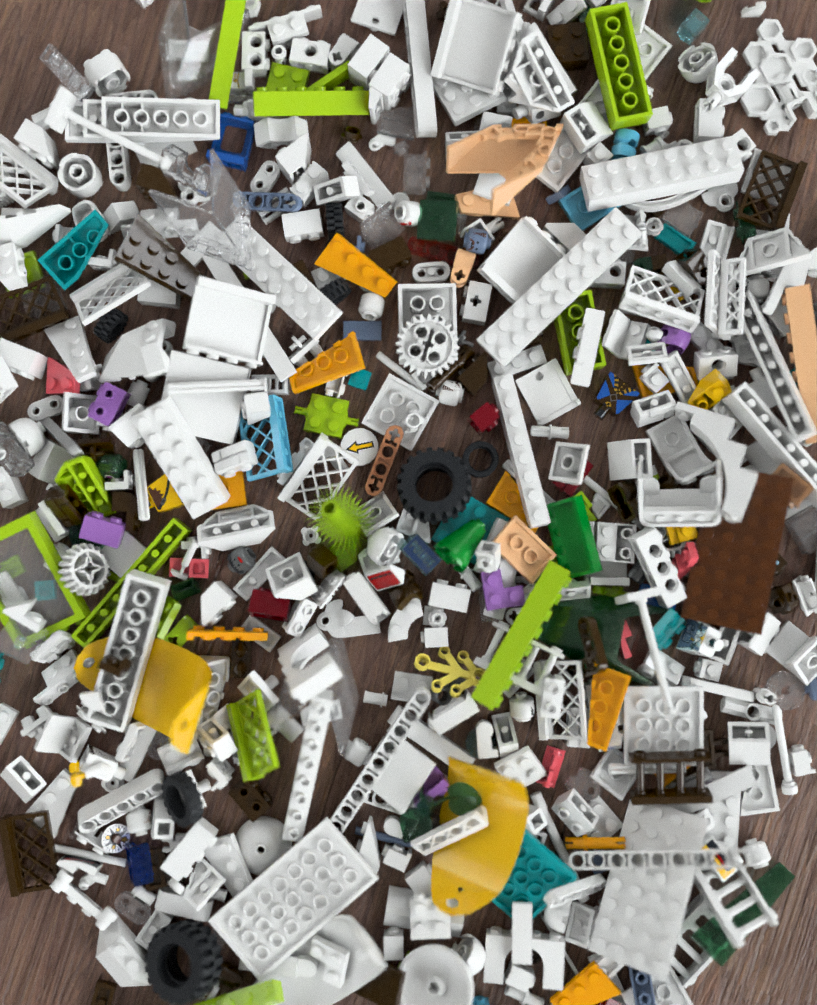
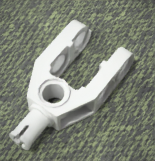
M733 47L707 77L705 95L708 98L702 103L703 110L707 105L709 106L705 111L707 113L712 112L716 105L721 107L736 102L761 73L756 67L751 69L738 85H735L731 78L725 76V70L738 56V51Z

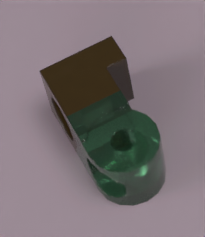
M666 254L639 258L632 265L666 276L662 269L667 263Z

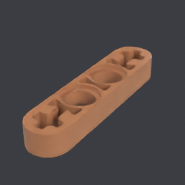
M392 425L387 429L365 485L366 492L371 496L381 493L404 436V431L399 425ZM398 429V434H400V437H396L393 442L397 443V446L386 442L387 439L391 440L392 434L390 431ZM385 446H390L393 449L391 457H386L383 454ZM378 464L385 465V474L381 475L376 472ZM373 475L377 478H383V481L378 480L377 487H379V490L376 489L374 492L371 491L372 487L369 486V484L375 482L376 478H372Z

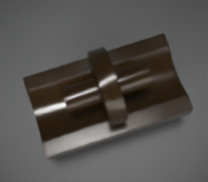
M101 432L99 438L95 439L89 433L82 434L81 439L75 441L84 453L82 456L91 457L94 462H98L99 456L115 454V447L109 432Z

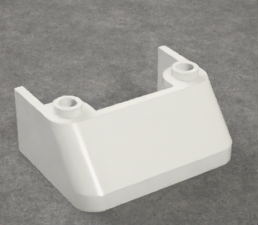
M716 459V475L702 478L700 489H660L657 479L643 477L642 461H638L637 481L640 523L646 527H702L718 525L721 521L722 478L720 459Z

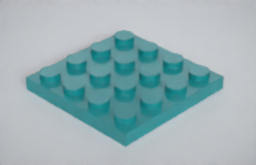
M525 829L521 848L512 872L503 890L491 901L510 918H512V901L532 902L533 919L548 906L544 896L555 888L573 883L577 879V873Z

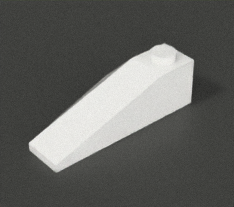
M199 655L209 665L212 671V679L197 727L213 717L212 715L218 711L220 699L224 698L225 682H228L230 676V657ZM197 728L194 734L195 739L201 738Z

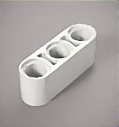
M163 887L158 890L154 908L160 912L206 922L210 918L214 899L210 898L197 911L183 895L179 896L171 887Z

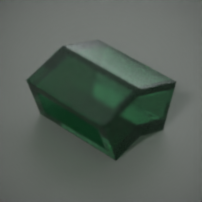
M193 577L171 586L172 596L176 601H181L202 592L198 581H195Z

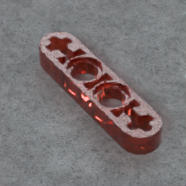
M420 236L411 237L407 244L413 255L434 261H443L452 266L454 260L448 259L447 253L449 251L457 253L458 248H460ZM415 241H417L419 246L424 247V243H426V253H423V248L417 247L414 250L411 244H415ZM437 246L440 252L437 255H431L429 248ZM477 254L472 270L479 264V256Z

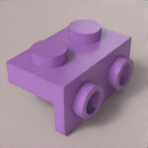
M437 766L434 767L413 799L414 806L418 810L428 808L433 803V798L437 795L442 796L448 790L449 781Z

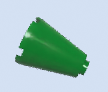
M471 519L434 545L436 548L435 552L446 564L451 563L455 565L453 569L463 573L486 533L485 524L479 519Z

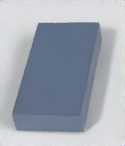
M343 321V339L348 336L347 334L354 331L358 341H382V321Z

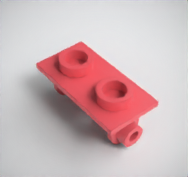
M547 745L541 764L546 769L548 776L536 781V783L543 784L542 786L545 788H555L566 751Z

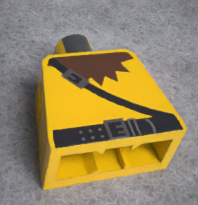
M166 474L147 487L150 495L148 497L149 509L156 507L157 511L162 513L185 506Z

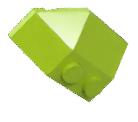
M80 456L63 463L54 477L58 486L68 483L90 513L92 511L101 512L104 517L116 513V511H111L112 496L110 491L105 490L106 481L91 457Z

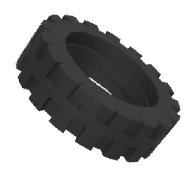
M182 771L166 777L162 782L161 790L163 791L162 798L165 801L163 803L168 809L169 816L171 815L172 820L182 827H187L202 818L201 814L204 812L202 808L203 800H201V793L197 789V784L193 782V778ZM179 792L181 793L185 801V806L182 803Z

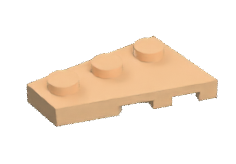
M474 190L455 195L460 215L492 216L490 214L491 200L473 194ZM514 197L511 199L509 206L504 205L493 216L495 218L506 217L518 220L520 215Z

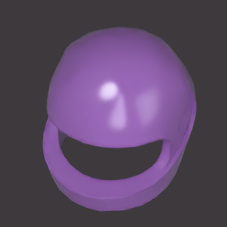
M666 324L661 328L663 336L658 342L669 344L666 347L667 354L675 350L678 351L679 355L682 354L690 343L691 333Z

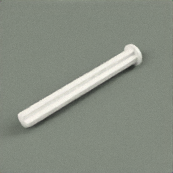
M264 376V379L168 384V392L170 394L264 390L267 392L268 389L266 376Z

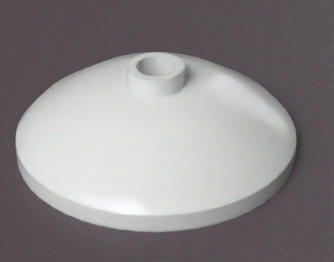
M260 816L254 822L251 820L246 821L238 830L236 840L249 872L260 875L292 847V841L282 840L284 824L278 819L270 816ZM258 847H263L265 851L260 852L258 850Z

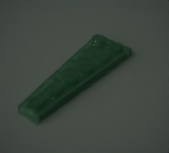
M778 862L757 879L754 884L770 908L795 876ZM745 889L727 904L724 909H729L751 896L748 890ZM755 903L733 916L731 921L735 927L741 928L761 916L762 913ZM714 916L690 936L720 967L724 966L737 949L732 947Z

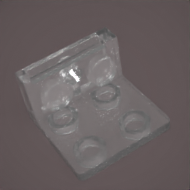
M390 201L379 205L376 208V212L371 216H365L360 224L361 236L371 249L393 240L405 230L403 225L397 222Z

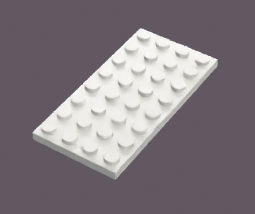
M629 800L619 836H625L626 842H618L617 844H626V850L702 849L709 820L665 805H632L631 800ZM657 853L653 857L656 865L661 866L664 859L661 854ZM680 853L674 855V862L677 865L684 863V857ZM700 853L694 856L696 864H698ZM616 854L613 861L617 866H620L623 863V858L621 855ZM640 854L634 855V863L637 866L642 865L643 857ZM696 869L610 870L588 950L667 981Z
M326 817L211 916L208 922L255 977L261 981L375 883L379 876L329 818Z

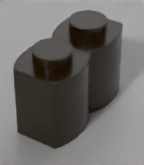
M630 479L618 483L608 489L609 497L612 503L617 506L618 514L624 523L627 524L639 519L638 487L633 480Z

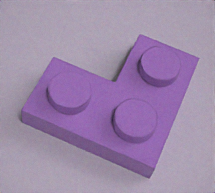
M500 569L491 573L480 572L486 611L525 604L523 585L503 588Z

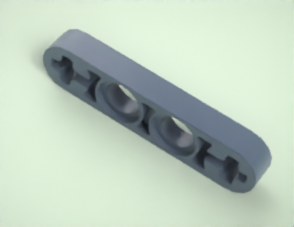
M236 192L232 196V204L235 208L243 211L293 213L298 212L302 208V199L292 193ZM260 196L262 204L256 207L255 199ZM278 197L279 205L274 208L272 200ZM243 198V199L248 200L249 203L242 202V203L240 204V203H239V200H241V199ZM293 200L296 201V203L293 204L292 206H291V205H288V204H285V201H287V202H292Z

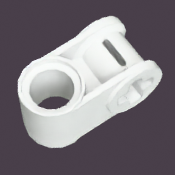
M345 33L341 34L329 53L331 71L346 61H350L360 48V43Z

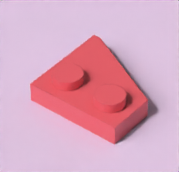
M48 357L46 394L62 395L63 392L80 394V383L75 379L69 368L59 363L57 359Z

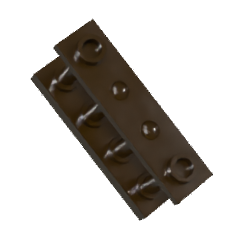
M696 748L694 751L662 752L636 750L628 753L631 764H636L637 788L629 789L632 805L713 803V795L710 789L704 785V762H712V757L708 750ZM696 762V786L694 788L684 787V763ZM656 763L655 789H646L644 784V764ZM664 763H676L675 788H665Z

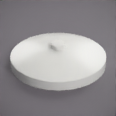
M439 944L422 945L411 951L401 962L399 969L405 971L406 976L400 1005L472 1004L474 984L471 972L465 961L452 949Z

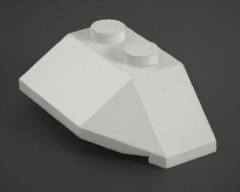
M539 30L521 39L511 71L529 106L559 113L574 104L575 101Z
M255 504L218 511L203 524L197 526L198 544L220 551L260 544L275 529L273 511Z
M118 916L104 931L99 929L96 958L120 987L150 986L151 984L147 980L149 978L148 973H145V966H147L145 955L148 951L134 941L136 938L135 934Z

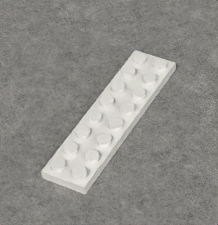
M239 215L215 239L214 244L266 294L277 296L275 303L315 341L343 314L338 307Z

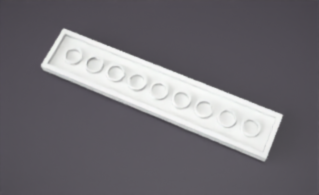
M644 24L641 35H635L646 81L671 49L672 45ZM597 80L580 103L592 101L608 124L601 89ZM562 129L543 170L536 178L555 193L558 192L593 147L580 154L565 130Z
M615 207L479 336L476 341L504 368L622 256L643 233Z

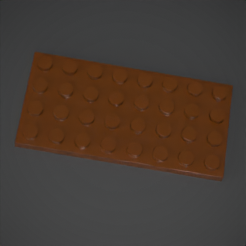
M716 466L713 467L714 471L710 473V476L716 475ZM721 468V478H722V480H721V513H722V508H723L724 501H725V496H726V486H725V479H724L723 471H722V468ZM756 472L758 473L757 482L741 523L737 521L735 523L729 522L721 516V521L718 525L699 527L696 541V550L699 558L690 570L686 589L687 598L684 599L681 613L682 618L762 635L794 478Z

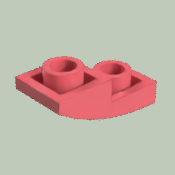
M686 542L681 554H675L671 561L678 570L677 576L679 579L684 577L691 570V567H694L699 558L694 542Z

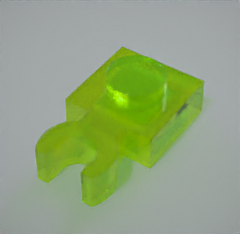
M597 585L593 587V593L611 597L629 594V592L623 591L624 587L612 585V589Z

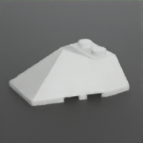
M163 318L156 321L152 320L141 327L121 335L105 356L99 381L101 383H105V381L116 382L121 381V378L124 377L133 380L136 379V376L141 375L144 378H150L167 372L170 359L162 349L164 339L174 336L175 322Z

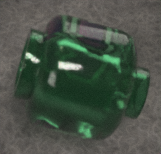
M105 453L100 457L96 466L103 478H120L123 476L124 470H127V461L121 454Z

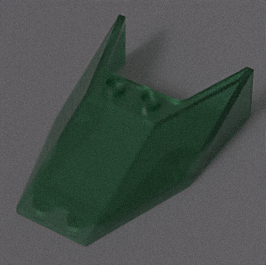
M596 595L590 596V598L560 601L558 605H553L550 610L553 612L548 622L544 621L541 626L543 631L538 638L540 641L550 647L555 646L563 650L562 654L572 660L586 658L578 629V621L581 617L593 616L596 619L606 654L607 668L632 676L631 681L652 686L650 680L620 663L617 658L625 620L628 617L641 616L638 604H635V601L616 605L613 596ZM646 604L649 615L666 613L668 610L667 608ZM591 640V646L594 649V642Z

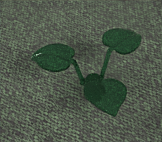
M456 782L448 788L449 796L434 801L431 796L424 795L423 784L420 788V800L417 802L416 808H408L400 817L403 842L410 843L412 840L431 831L433 820L428 814H430L434 806L436 807L440 803L449 800L450 810L458 816H463L475 810L482 803L481 796L471 785L464 782Z

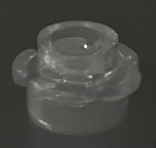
M406 140L395 144L392 147L394 150L393 154H398L399 157L407 154L410 144L408 145Z

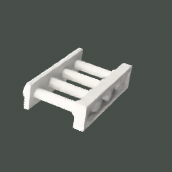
M499 620L498 623L493 621L492 625L497 628V631L485 656L482 655L481 658L476 656L473 662L485 670L492 661V657L504 632L508 633L510 630V625ZM533 640L531 643L533 649L526 658L520 673L513 675L511 680H513V684L542 698L545 678L549 677L557 658L564 660L565 655L562 654L563 650L555 646L549 648ZM539 649L549 653L550 656L538 681L532 684L527 681V675Z
M737 854L736 861L742 865L743 860L741 856ZM745 868L736 871L739 878L717 891L713 890L709 884L710 879L714 878L716 874L711 869L707 872L697 869L693 882L734 949L745 945L744 936L766 922L770 927L779 924L776 920L777 915L775 911L768 907ZM745 885L751 896L729 909H724L720 902L721 898ZM756 903L762 915L741 928L735 927L731 921L733 916Z
M701 893L686 907L677 944L695 961L687 969L675 957H673L671 964L681 974L678 979L685 989L696 982L698 975L730 943L713 913L709 910ZM701 915H704L721 931L714 941L696 924V920ZM687 929H691L708 946L701 954L682 938Z

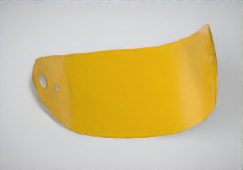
M109 637L91 642L85 646L77 656L74 664L76 678L90 691L95 689L100 671L97 667L100 660L104 657ZM155 638L132 718L170 737L174 747L188 754L212 679V671L209 665L196 654L173 643ZM87 658H93L95 660L94 664L89 668H85L83 662Z
M448 756L449 769L447 779L449 786L444 794L439 822L442 825L481 805L487 808L489 826L433 852L431 873L432 901L440 911L450 916L467 915L489 903L503 890L521 848L529 804L526 788L521 782ZM462 887L463 891L459 892L458 888ZM451 898L456 899L458 906L454 908L449 907L446 901Z

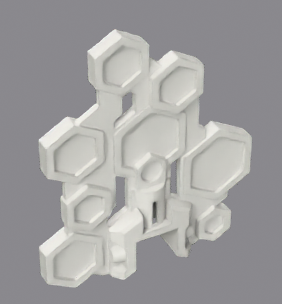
M764 19L756 31L759 37L758 41H751L742 54L747 65L751 69L756 67L761 73L744 93L740 103L748 117H760L761 121H767L763 129L767 135L776 136L779 131H789L797 120L792 110L802 106L808 119L817 118V67L812 59L817 53V48L810 38H797L796 41L785 40L782 35L784 30L778 19ZM772 45H776L778 51H783V53H775ZM794 74L801 87H806L808 91H799L792 78ZM771 86H773V87L775 88L777 94L779 95V97H780V99H781L780 102L778 101V99H777L775 93L773 92Z

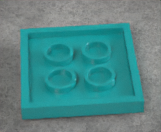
M471 497L469 503H466V509L463 513L459 512L456 519L450 518L448 523L444 524L441 521L431 540L437 543L471 519H479L486 526V533L482 539L486 541L496 518L498 517L506 522L509 518ZM475 553L470 560L474 565L477 562V555Z

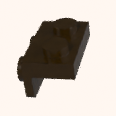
M405 569L404 583L402 585L386 589L396 609L401 611L413 597L420 600L424 598L421 587L414 579V574L408 569Z

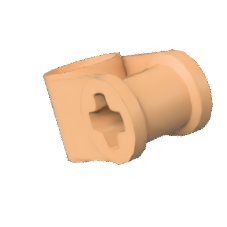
M458 248L450 277V282L456 283V288H462L466 285L476 253ZM458 274L462 275L460 281L456 280Z

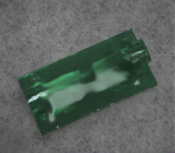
M736 201V209H733L734 220H738L739 226L735 227L736 236L741 238L742 244H744L745 238L754 237L757 235L755 225L736 218L740 207L738 201ZM751 206L743 209L742 213L749 216L754 215Z

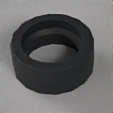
M485 441L471 443L462 455L463 464L467 465L469 474L475 478L489 476L496 470L499 462L497 450L492 444ZM478 448L487 450L491 455V464L483 471L473 469L469 463L471 452Z

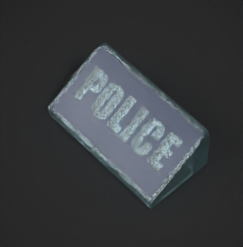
M419 534L409 536L400 548L404 555L424 576H427L442 560Z

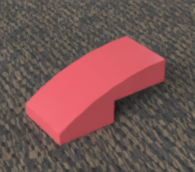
M170 557L169 577H175L170 572L171 568L178 571L181 570L183 558ZM192 558L189 566L185 568L183 573L188 574V578H208L209 559Z
M620 616L617 618L616 624L617 644L621 657L628 659L632 657L625 638L632 636L625 617Z

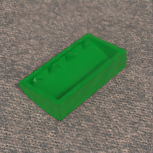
M574 496L546 504L551 522L548 524V529L554 551L557 554L558 565L571 571V578L602 571L583 496Z

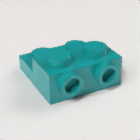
M672 608L652 628L659 650L663 648L666 650L673 642L671 638L675 634L679 635L686 627L684 625L686 621Z

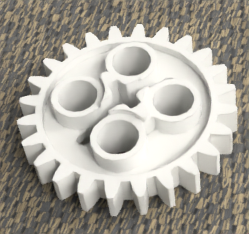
M420 314V320L413 317L412 324L406 321L407 328L401 327L403 334H398L397 338L402 341L396 342V346L401 348L396 350V354H402L399 361H406L403 367L410 366L409 373L416 370L417 377L421 372L424 373V378L427 377L428 373L435 377L436 371L442 375V368L447 371L449 370L447 363L454 364V360L451 357L457 358L458 356L454 350H459V346L454 345V343L458 342L459 338H453L456 330L450 331L452 324L444 325L445 318L439 322L438 315L431 319V314H428L427 319H424V316ZM422 329L427 335L424 338H420L416 335V331ZM434 330L425 361L421 362L430 331ZM436 336H442L445 339V342L443 344H438L435 342L434 338ZM418 348L420 355L412 356L410 349ZM436 354L439 361L433 363L429 360L428 356Z

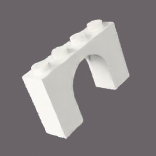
M316 623L304 630L300 638L294 637L277 649L280 656L278 661L283 666L281 669L287 677L285 681L290 687L289 692L295 700L298 698L302 704L343 677L338 664L329 653L303 668L312 657L330 646L326 636Z
M498 926L487 928L484 983L503 984L504 962L506 956L512 950V928L510 930H504ZM532 930V949L543 960V989L563 991L565 936L558 932L545 934L538 930Z

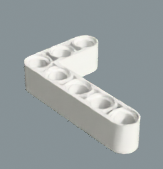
M152 90L112 93L104 96L158 98ZM106 143L110 181L117 190L125 192L130 189L132 183L128 148L120 144L113 146L114 143ZM118 159H122L120 164H115ZM124 177L123 182L117 183L119 178Z

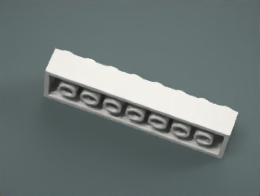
M735 135L581 166L579 179L587 212L739 182L744 172V166Z
M135 569L127 573L104 657L106 655L115 656L122 662V659L130 653L132 654L130 659L132 665L128 673L124 672L120 678L103 670L99 671L94 691L101 690L105 709L103 711H95L89 708L86 717L87 722L119 732H124L130 725L171 580Z

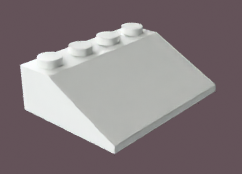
M456 283L398 284L399 334H403L401 327L407 328L406 321L412 324L413 317L420 320V314H422L424 319H427L428 314H431V319L438 315L439 322L445 318V326L452 324L450 331L456 330L453 338H457ZM422 329L416 331V335L420 338H424L427 335ZM434 330L430 331L421 362L425 361ZM436 336L434 338L435 342L438 344H443L445 342V339L442 336ZM412 348L410 349V354L418 356L420 355V350ZM436 354L428 356L429 360L433 363L439 361ZM458 356L457 358L451 357L454 361L458 360ZM399 361V365H404L406 361Z

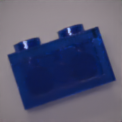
M133 841L125 843L130 882L134 887L153 882L154 877L149 844L146 842L136 845Z

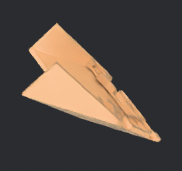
M501 124L489 126L447 146L446 172L448 174L499 173L506 181L492 189L490 214L493 216L543 170L564 124H556L555 127L545 126V124H514L513 127H502Z

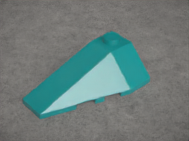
M95 209L42 255L38 262L66 290L80 278L109 224Z

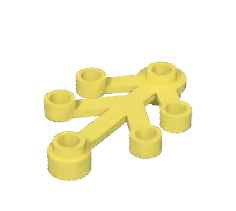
M440 647L438 655L440 658L445 659L450 666L432 662L430 657L424 653L418 654L415 658L414 665L419 671L430 669L448 674L441 679L433 680L431 690L435 693L441 692L445 685L460 677L467 679L459 685L454 684L451 686L450 695L454 698L460 697L462 691L473 685L477 687L480 680L475 677L482 678L485 673L484 669L476 668L469 658L468 652L465 650L458 652L457 661L465 664L469 671L463 670L450 653L449 647ZM460 655H464L466 659H462ZM434 684H438L440 688H436ZM453 689L459 690V693H455Z

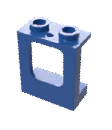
M228 112L220 113V139L213 140L211 150L207 149L206 158L209 163L246 171L255 135L254 121L246 116L239 118ZM227 126L247 131L241 153L221 149Z

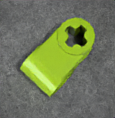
M187 614L166 635L164 641L171 643L173 641L172 638L177 637L176 642L178 644L175 645L182 647L188 641L186 640L187 631L193 628V625L198 624Z

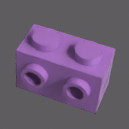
M105 381L104 385L102 384L97 391V399L88 408V417L109 427L119 419L131 394Z
M92 511L84 516L79 538L118 548L122 543L126 523L122 522L121 518L113 516L108 518L104 517L101 512Z

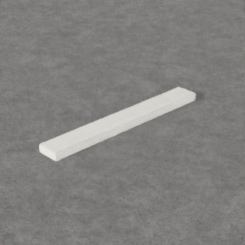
M218 247L202 257L217 281L243 287ZM268 327L263 355L282 383L296 374L297 371Z

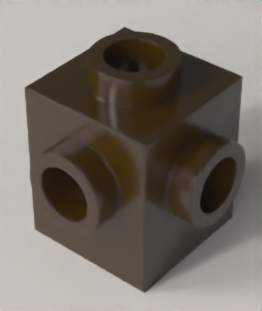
M791 583L772 587L768 605L772 609L773 614L781 612L782 615L793 612V608L799 603L798 596L793 591Z

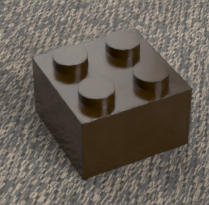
M586 22L547 25L545 38L564 70H585L589 61Z

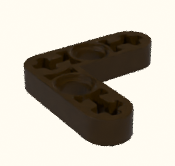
M593 616L581 617L578 621V629L586 658L580 660H582L583 678L606 671L608 662L596 619ZM591 640L594 642V649L591 646ZM584 663L587 666V672L584 669ZM569 665L566 669L572 677L577 674V672H573L576 669V665Z

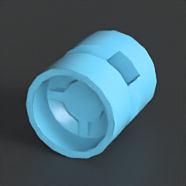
M623 128L616 130L613 141L614 145L611 149L613 154L611 160L635 156V148L638 146L640 134L631 129Z

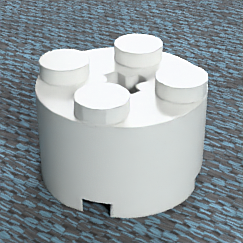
M108 49L101 51L100 54L84 62L85 77L99 97L112 93H121L127 87L125 85L127 80L130 82V74L118 56Z
M70 153L60 161L58 179L74 196L84 199L94 195L102 187L101 171L87 155Z

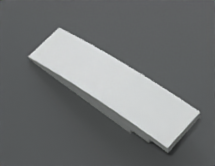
M101 96V100L83 99V102H76L72 112L134 143L220 139V100ZM68 119L65 126V141L67 143H116Z

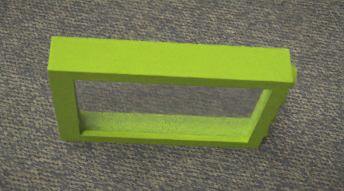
M36 511L0 528V620L17 650L23 647L27 650L35 646L36 641L40 639L44 642L50 638L52 633L58 630L67 631L70 629L69 625L75 623L77 626L81 624L91 613L82 595L79 596L76 595V592H69L70 587H64L66 581L60 580L63 574L58 573L59 570H62V567L58 564L63 562ZM37 598L31 611L41 614L43 619L47 620V623L36 633L2 613V611L13 603Z

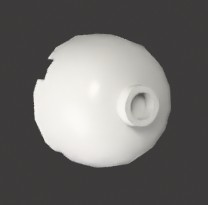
M706 42L701 43V46L698 47L690 46L681 54L678 60V68L681 75L691 83L706 81L708 75L718 65V57L714 46Z
M25 417L8 424L12 434L15 433L17 441L28 455L33 456L43 448L46 440L43 432L46 429L40 421L36 423L34 420Z
M381 528L370 534L371 536L367 540V553L369 557L381 567L387 566L389 561L394 562L403 548L404 543L401 542V538L404 539L402 533L392 528Z
M573 901L554 908L546 906L542 910L544 911L545 922L551 929L564 934Z
M467 933L460 937L462 940L458 946L455 942L451 949L460 955L467 964L471 975L474 976L483 969L486 955L482 943Z

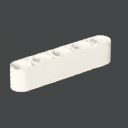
M400 705L396 707L387 720L390 725L394 723L404 707ZM406 711L409 717H415L410 711ZM420 718L407 736L447 765H449L448 756L473 764L476 760L473 755L443 734L439 736L437 732L433 733L428 724ZM403 726L395 727L401 733L406 731Z
M150 770L79 809L77 816L80 832L91 833L163 793L161 786L165 779L163 770Z

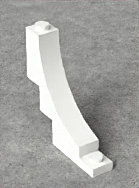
M678 401L675 407V416L684 421L691 420L690 431L699 436L710 447L717 459L721 461L726 486V496L721 516L729 522L735 523L737 521L741 523L757 482L758 473L740 467L747 446L729 440L734 428L735 418Z

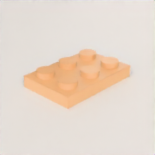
M513 516L492 541L500 543L501 556L530 584H533L541 575L549 560L552 561L557 555L517 516Z

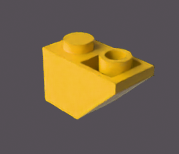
M715 368L699 381L688 400V404L705 410L710 409L732 392L728 380Z

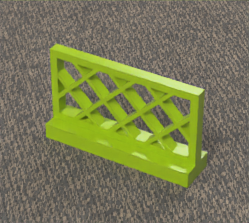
M261 689L252 691L236 703L226 705L234 743L238 750L237 756L243 782L261 779L266 773L279 767ZM256 730L259 731L258 737L255 736ZM261 749L263 750L262 757L260 756ZM268 756L270 757L271 765L267 762Z

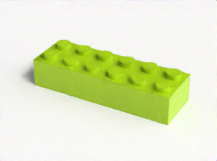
M623 2L592 8L589 10L585 22L609 127L612 131L646 124L652 117L653 111L628 3Z

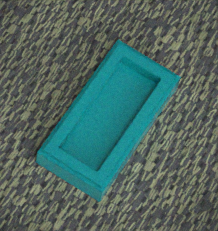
M667 221L663 224V230L660 231V234L654 236L657 241L677 255L685 249H693L697 244Z

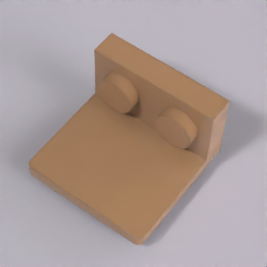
M784 463L772 473V475L794 478L788 505L790 509L795 507L798 510L800 504L814 490L810 484Z

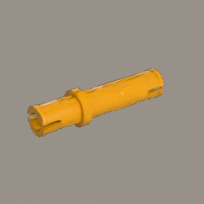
M583 835V837L578 838L565 837V842H573V844H565L566 850H626V844H617L618 842H626L625 836L588 837V835Z

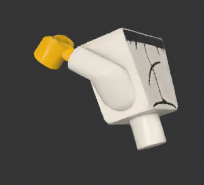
M88 744L81 759L77 760L76 763L69 764V773H72L70 775V784L72 787L82 785V778L85 777L86 779L96 777L109 782L113 776L122 780L126 769L118 766L115 756Z

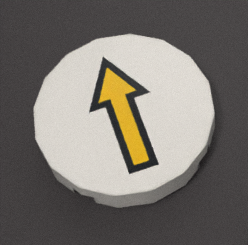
M355 428L348 431L343 437L341 448L360 460L357 466H365L376 458L378 441L371 431L364 428ZM345 458L350 464H353L351 460Z

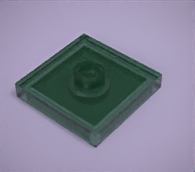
M420 200V215L416 239L455 242L459 202Z

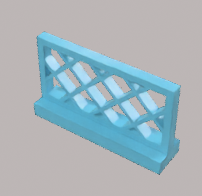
M274 394L268 396L271 416L263 419L258 428L254 425H248L247 420L243 419L241 409L239 424L241 441L248 440L258 448L256 452L257 459L262 452L268 455L264 464L258 462L257 465L261 467L258 474L253 475L252 469L246 471L247 481H254L280 473L294 472L283 399ZM266 422L270 423L271 426L268 434L261 431ZM250 427L256 430L251 439L247 437V431ZM259 434L265 436L261 446L255 443ZM269 440L273 442L274 446L270 453L264 449ZM272 459L276 461L277 469L270 470L267 468Z

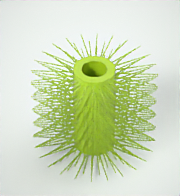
M347 490L342 496L338 495L337 498L333 496L335 499H332V493L330 495L331 499L327 495V501L326 499L324 500L325 502H323L324 504L321 505V508L320 506L317 507L321 509L316 511L321 512L320 515L315 514L313 516H320L319 519H316L319 523L313 528L317 526L322 527L321 529L318 528L316 533L322 530L320 537L327 533L325 539L331 536L329 543L336 539L334 545L340 540V546L344 540L342 537H344V548L349 537V553L351 547L350 537L353 539L354 535L356 537L358 532H361L363 535L364 532L360 530H367L369 528H361L360 526H371L370 524L372 523H362L371 519L362 520L368 516V514L361 515L362 512L367 510L361 511L365 504L358 507L360 501L354 503L357 496L350 499L353 492L346 498Z

